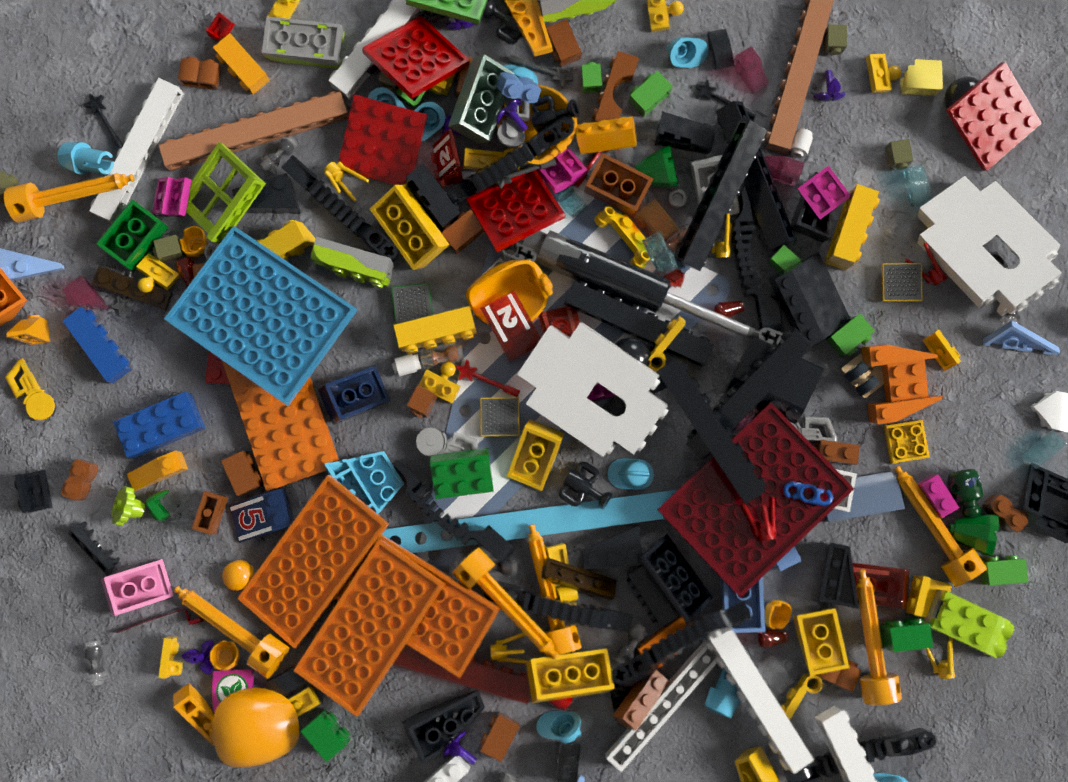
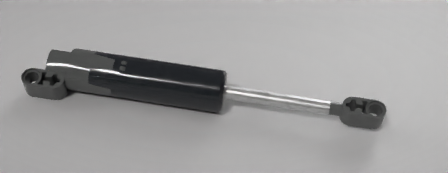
M552 230L548 234L538 231L526 237L523 244L517 242L501 250L500 256L503 262L526 260V258H529L528 260L574 280L583 281L591 287L601 289L610 295L654 313L659 312L662 304L665 303L749 339L755 336L770 344L774 342L776 345L782 340L780 337L783 333L767 327L757 330L668 293L671 283L670 279ZM512 250L514 253L507 254L505 251Z

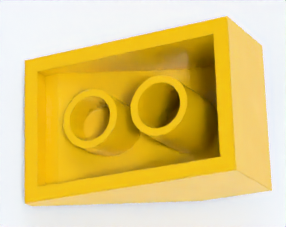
M529 419L522 432L507 477L542 491L565 433Z
M836 608L793 615L796 634L810 676L849 668Z

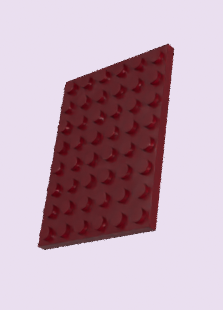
M772 403L763 409L732 440L735 444L739 442L745 451L742 455L746 461L750 459L756 467L753 470L756 476H762L768 485L764 487L766 492L746 504L757 528H759V524L764 523L762 505H766L768 521L771 523V497L775 498L776 538L760 541L759 536H755L754 530L741 505L740 495L714 457L657 509L739 598L754 586L855 489ZM791 481L813 485L816 488L824 489V492L820 495L822 501L828 499L826 490L832 492L833 501L826 506L804 503L799 499L792 498V495L796 493L795 487H789L788 492L791 495L789 498H786L783 488L786 483ZM805 488L803 490V497L810 500L813 497V491L810 488Z

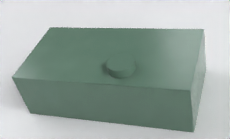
M485 54L473 58L448 127L477 144L490 141L496 126L497 115L502 109L506 98L496 86L499 75L503 72L514 73Z

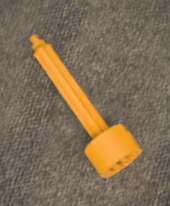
M115 173L39 191L35 184L29 182L6 188L4 191V202L10 217L15 222L20 223L43 217L44 206L116 189L121 190L125 185H128V182H133L135 178L132 174L126 176L125 174Z
M900 466L895 467L894 471L898 474L896 478L899 486L949 559L941 565V568L953 586L963 585L983 573L987 567L975 549L961 550L913 479V476L908 475L906 471L903 473Z
M531 524L528 526L531 534H528L529 539L527 543L529 544L542 597H545V595L550 596V599L554 600V598H558L554 582L541 578L544 559L547 558L543 542L544 538L540 536L539 532H536L535 525ZM547 616L550 630L544 633L550 640L552 639L556 653L561 655L582 648L576 624L565 626L564 621H561L559 618L553 619Z
M478 547L457 566L452 574L468 590L478 584L539 649V652H544L546 655L549 653L553 657L552 659H556L559 653L555 652L552 639H549L489 575L488 572L496 564Z
M861 569L858 571L860 578L857 579L858 584L856 588L870 674L859 678L863 703L868 705L893 704L902 699L899 678L896 673L886 672L873 584L870 582L869 577H866V570Z
M180 586L174 589V593L179 594L178 598L181 599L182 605L187 606L250 652L251 655L247 665L266 679L270 678L287 657L290 648L273 635L268 634L261 641L196 594L194 590L189 591L186 588L182 590Z

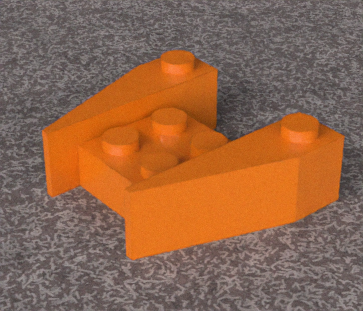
M884 344L861 347L863 362L870 367L882 365L886 401L867 403L870 423L884 424L897 422L942 399V396L928 395L925 359L938 358V355Z

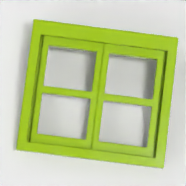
M218 142L191 181L186 212L208 233L206 237L210 241L220 244L233 225L236 227L266 183L223 143ZM223 157L233 169L221 187H219L209 176ZM237 172H239L246 181L232 199L224 191ZM205 183L215 195L205 210L201 212L192 203V200ZM221 198L228 207L214 225L206 216L218 199Z

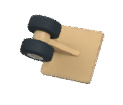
M862 353L841 368L847 380L851 382L862 398L868 397L884 384L882 365L867 366L862 360Z

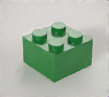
M909 617L904 618V622L886 620L885 624L879 625L883 649L891 652L933 648L930 623L923 622L922 619Z
M327 709L301 730L302 734L326 763L351 740L349 731L344 726L341 727L337 723L336 715L332 711L328 712Z

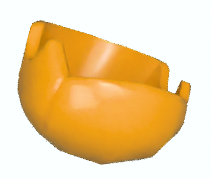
M191 226L183 231L184 237L179 241L182 251L187 256L199 257L207 251L209 239L200 227Z
M235 560L224 568L222 578L228 589L239 591L247 586L255 573L253 566L249 562Z
M772 600L764 607L765 625L773 630L775 628L784 629L792 615L791 606L781 600Z
M222 640L213 646L210 652V662L214 668L221 671L234 668L240 660L239 648L232 641Z

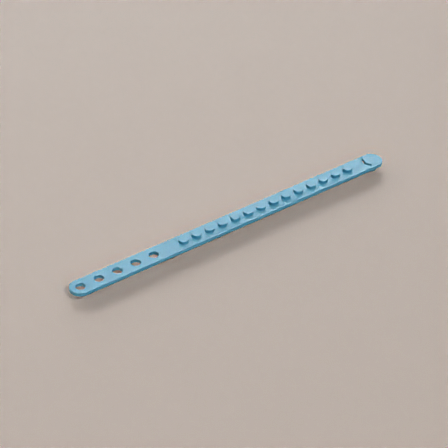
M677 490L612 498L603 510L599 507V501L597 500L583 502L577 507L568 504L458 519L460 524L457 528L464 521L468 524L469 531L484 530L487 525H490L505 540L528 538V534H531L528 526L531 524L535 525L536 532H539L540 536L665 519L657 509ZM438 522L385 529L382 535L389 539L392 536H398L401 539L400 546L411 553L479 544L476 540H470L464 545L461 542L462 538L456 540L454 537L449 541L443 540L441 532L445 528H441L437 524ZM423 532L426 534L427 541L424 544H418L415 541L417 533Z

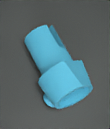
M66 142L60 146L57 154L59 165L77 174L93 172L106 176L114 166V161L101 159L102 157H113L110 152L91 149L84 142Z
M723 667L715 688H709L704 707L731 719L741 701L737 699V687L735 684H730L726 678L728 673Z

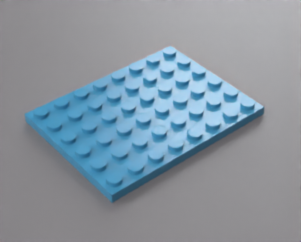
M233 225L164 319L289 406L358 310Z

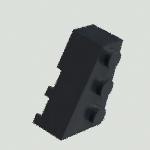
M815 172L811 176H809L807 181L811 179L813 176H815L818 172ZM801 195L791 221V227L796 232L824 243L831 239L830 221H832V215H830V212L819 219Z
M284 173L263 180L266 183L246 211V213L301 214L294 187L288 174ZM241 187L232 189L234 197Z
M829 543L818 600L859 609L850 546Z

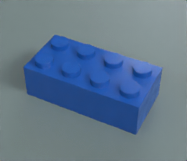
M186 391L113 422L127 458L133 459L206 429L193 395Z

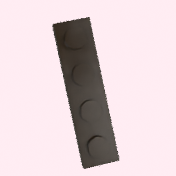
M98 266L92 282L96 286L163 310H167L173 295L172 292L156 286L153 287L152 291L143 293L138 289L139 280Z
M548 557L544 559L541 578L608 600L615 598L617 580Z

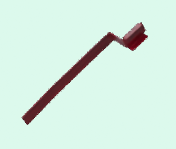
M182 609V610H178V611H175V612H172V613H169V614H166V615H163V616H160V617H157V618H154V619H151V620H148V621H145V622L136 624V625H134V626H131V627H129V628H126V629L121 630V631L116 632V633L123 632V631H125V630H128V629L133 628V627H135V626H138V625H140V624H143V623H146V622H149V621H152V620H155V619H158V618H161V617H164V616H167V615H170V614H173V613H176V612H179V611H183V610H185L186 617H187V621H188L189 625H190V624L194 625V624H197V623H200V622H204V619H203L202 617H200V618H197V619H194V620H190V619H189V615H188V610H187V609Z

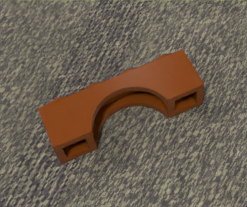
M620 51L617 52L616 57L612 56L609 68H612L610 74H606L603 84L606 85L605 91L600 92L598 98L600 106L599 109L595 108L592 119L595 122L621 117L622 109L615 103L613 91L622 83L632 82L639 57Z

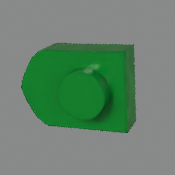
M169 490L157 492L146 499V504L150 508L149 513L155 520L165 521L171 517L160 502L169 493Z

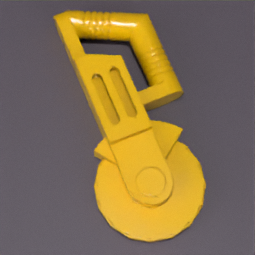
M23 358L19 359L5 376V379L15 398L27 394L23 404L26 405L28 415L35 420H45L54 412V399L51 395L45 393V390L40 389ZM21 369L24 371V374L19 379L23 387L22 390H20L15 380V376Z

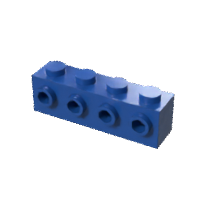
M80 307L62 321L106 382L115 383L132 370L129 367L130 362L125 355H121L117 349L119 347L116 342L107 337L108 331L102 324L99 325L95 320L97 316L91 309L87 310Z

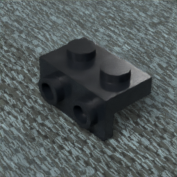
M46 470L15 475L14 486L18 491V507L22 513H33L53 508Z

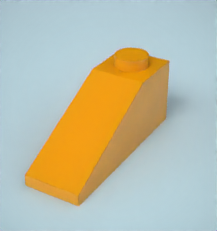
M40 315L28 316V319L20 320L7 332V337L30 345L49 343L48 320L41 318Z
M172 451L127 473V476L135 492L186 471L188 467L182 452Z
M188 683L173 694V707L212 744L209 729L211 728L210 721L214 720L215 714H213V710L203 696Z

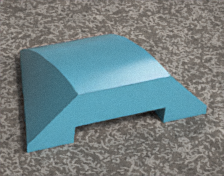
M384 451L357 458L324 463L328 475L334 477L377 514L382 511L404 485V482Z

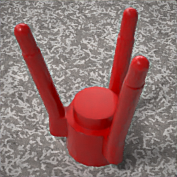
M925 242L923 245L935 268L928 271L929 276L922 271V277L928 284L932 282L936 286L948 277L939 267L928 244ZM908 258L905 259V262L913 263Z
M771 497V523L768 521L766 505H762L764 523L759 524V528H757L747 505L740 498L741 505L754 530L755 536H759L760 541L776 538L775 498Z

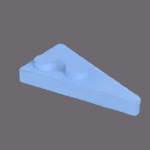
M0 248V268L11 281L65 270L61 263Z
M1012 320L983 339L985 346H990L991 343L1001 344L1004 349L1026 352L1037 349L1043 350V354L1047 355L1060 354L1059 347Z

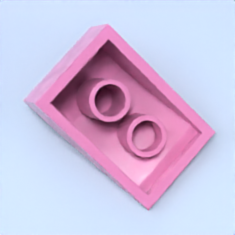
M163 559L101 579L112 616L174 596Z

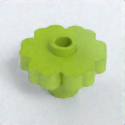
M123 486L122 490L118 491L112 507V524L123 526L129 518L136 519L142 517L145 503L135 499V494H133L134 488Z

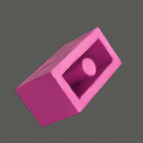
M938 474L930 475L917 483L940 518H944L959 508Z

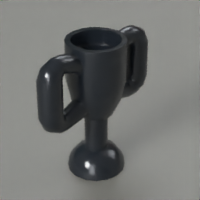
M491 0L484 10L483 17L489 18L494 16L501 20L502 25L496 30V36L508 44H516L519 38L522 39L524 37L512 14H504L497 10L495 2ZM507 29L510 33L514 34V38L502 31Z
M550 95L538 98L536 103H532L534 114L531 116V121L537 132L562 116L580 117V109L574 99L568 102L567 108L559 111L555 110L554 99ZM549 102L547 110L540 111L538 109V106ZM552 133L546 135L545 138L548 140H552L555 138V136Z
M582 461L576 466L575 470L572 469L563 483L564 486L559 491V497L569 505L577 507L582 503L584 496L589 494L599 501L598 505L603 510L610 501L612 493L606 492L602 494L592 488V484L598 480L600 472L591 464ZM583 468L591 473L593 477L587 479L581 474V469ZM568 490H572L573 492L578 493L577 500L569 496L565 492Z

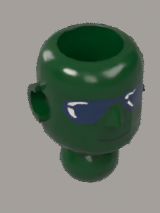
M966 469L950 473L947 477L950 494L956 503H962L963 516L966 518L980 515L981 508L977 505L976 500L981 499L984 493L978 472L975 469Z

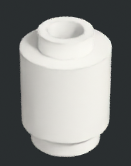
M803 128L798 129L790 149L792 156L802 158L808 155L813 140L811 131Z
M418 354L397 357L395 362L392 363L394 373H398L399 376L415 373L421 369Z

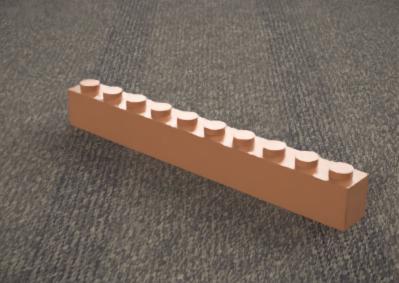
M805 0L804 4H807L806 10L802 11L799 21H802L801 27L797 28L794 38H797L796 45H792L789 53L792 58L791 62H787L784 70L787 75L786 79H782L779 87L782 92L781 96H777L774 107H777L775 114L772 113L769 124L772 126L771 130H767L764 142H767L765 149L785 155L791 149L834 0Z
M333 91L328 93L327 96L312 97L309 101L303 103L295 102L286 108L278 107L269 113H258L252 118H241L235 123L221 124L218 128L203 129L200 133L194 135L186 134L177 140L169 139L160 144L159 148L165 167L169 171L206 161L218 142L223 143L235 153L347 120L349 114L341 91Z

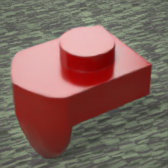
M218 12L211 25L206 27L205 30L212 40L220 42L232 31L235 23L224 14Z

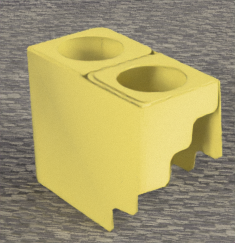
M915 59V65H909L908 70L904 73V78L900 79L901 94L937 95L943 89L942 61Z

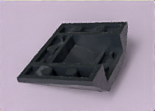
M1031 463L1029 465L1022 512L1026 516L1030 528L1064 543H1068V479Z

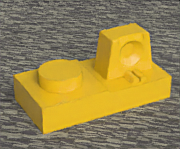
M277 0L267 17L290 19L300 0Z
M940 330L935 331L922 340L932 354L938 355V358L935 359L944 371L961 362L959 359L961 355L954 346H950Z
M168 636L164 638L158 678L166 679L171 675H180L182 673L183 662L173 660L179 649L177 637Z

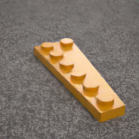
M504 0L534 57L553 52L538 1Z

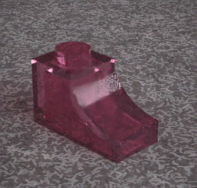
M751 46L736 55L734 67L751 93L754 94L767 86L769 81L763 71L762 60Z

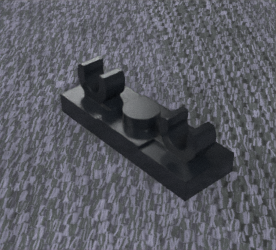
M86 521L82 522L79 527L76 524L70 526L69 536L107 576L111 574L114 565L119 563L120 558L117 557L115 560L109 558L113 554L112 549L108 550L105 555L102 553L101 545L96 540L92 541L90 538L94 530L91 529L88 532L83 530L87 526Z

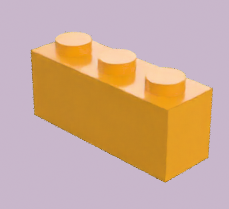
M230 33L213 47L217 53L214 56L221 64L226 63L228 66L227 71L233 78L237 76L241 80L239 84L245 91L250 90L254 95L270 81L267 74Z
M633 116L577 125L576 138L580 154L635 147L637 145V133Z

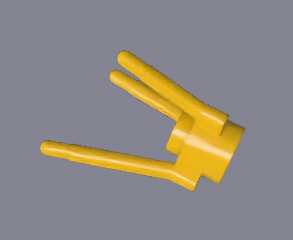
M335 162L329 163L324 169V174L338 193L341 190L337 183L351 200L355 202V197L341 181L344 176L343 170L365 182H369V180L347 168L341 162H338V164Z
M729 213L726 214L724 242H716L717 246L714 245L711 249V253H715V258L731 257L732 223H730Z
M520 633L503 640H496V644H491L490 647L492 660L526 664L529 660L508 658V654H521L525 652L524 649L508 650L507 645H503L526 635Z
M949 638L947 643L948 660L939 661V665L936 664L930 649H925L933 666V672L938 673L940 679H952L955 677L953 639Z

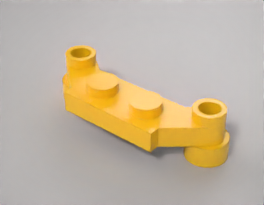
M610 206L600 211L594 218L595 223L601 228H605L610 224L635 256L630 260V263L644 268L651 259L647 247L649 241L627 214L623 215L615 212Z

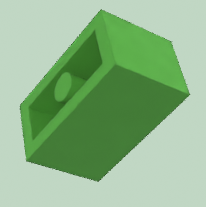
M658 70L654 74L650 73L647 75L640 87L637 85L630 91L629 102L643 117L664 100L673 88Z
M860 313L826 340L840 357L844 355L849 357L858 350L856 348L858 344L862 343L864 345L872 339L870 335L875 330Z
M1006 555V559L999 560L998 556L986 557V561H983L987 569L981 573L982 585L993 586L1029 582L1026 559L1018 558V555Z

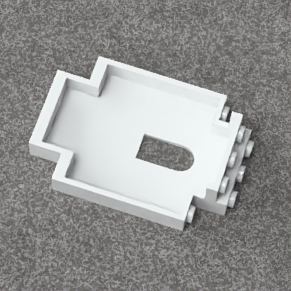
M964 176L919 208L917 217L928 229L919 235L917 243L925 252L926 249L923 244L925 242L928 244L939 267L979 309L985 304L989 306L997 299L1000 302L997 312L1001 316L1007 312L1012 314L1016 310L1020 312L1027 307L1030 300H1037L1044 294V290L1047 288L1052 289L1060 282L1058 279L1062 272L1051 262L1058 255L1057 251L1060 244L996 181L980 191ZM997 236L1017 256L1019 265L1014 269L1004 268L983 245Z
M583 322L578 325L571 337L553 325L549 326L517 374L536 387L526 402L528 406L602 457L606 453L610 455L616 446L613 443L614 441L632 454H635L636 451L640 452L646 444L644 441L646 436H652L658 427L655 425L659 418L663 420L669 411L666 409L668 404L661 400L662 397L656 393L654 395L649 391L650 389L654 391L660 380L657 379L659 374L624 352L617 345ZM597 382L624 400L626 410L622 415L613 416L587 398Z

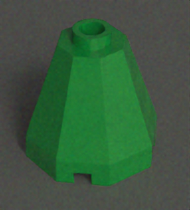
M670 146L659 149L635 165L636 170L654 178L650 186L666 188L679 186Z
M983 515L955 519L954 523H950L949 532L955 541L968 548H974L976 552L982 555L992 556L994 555L998 536H996V531L999 529V516Z

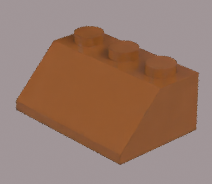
M602 153L585 185L584 193L635 217L654 178Z

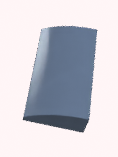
M894 471L856 477L850 512L832 510L824 520L825 522L905 509Z

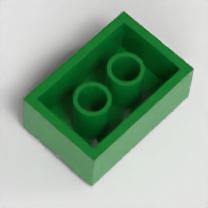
M132 199L96 244L125 267L134 271L136 266L154 247V240L160 239L169 227Z
M488 448L431 455L430 467L435 499L494 492Z

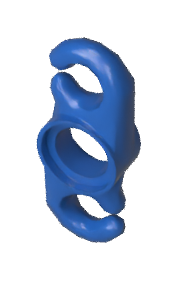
M791 481L786 483L783 488L786 498H789L791 496L788 492L789 487H795L796 493L792 495V498L799 499L804 503L826 506L833 501V494L830 490H826L828 499L822 501L820 495L824 492V489L816 488L813 485ZM805 488H810L813 491V497L810 500L803 497V490Z

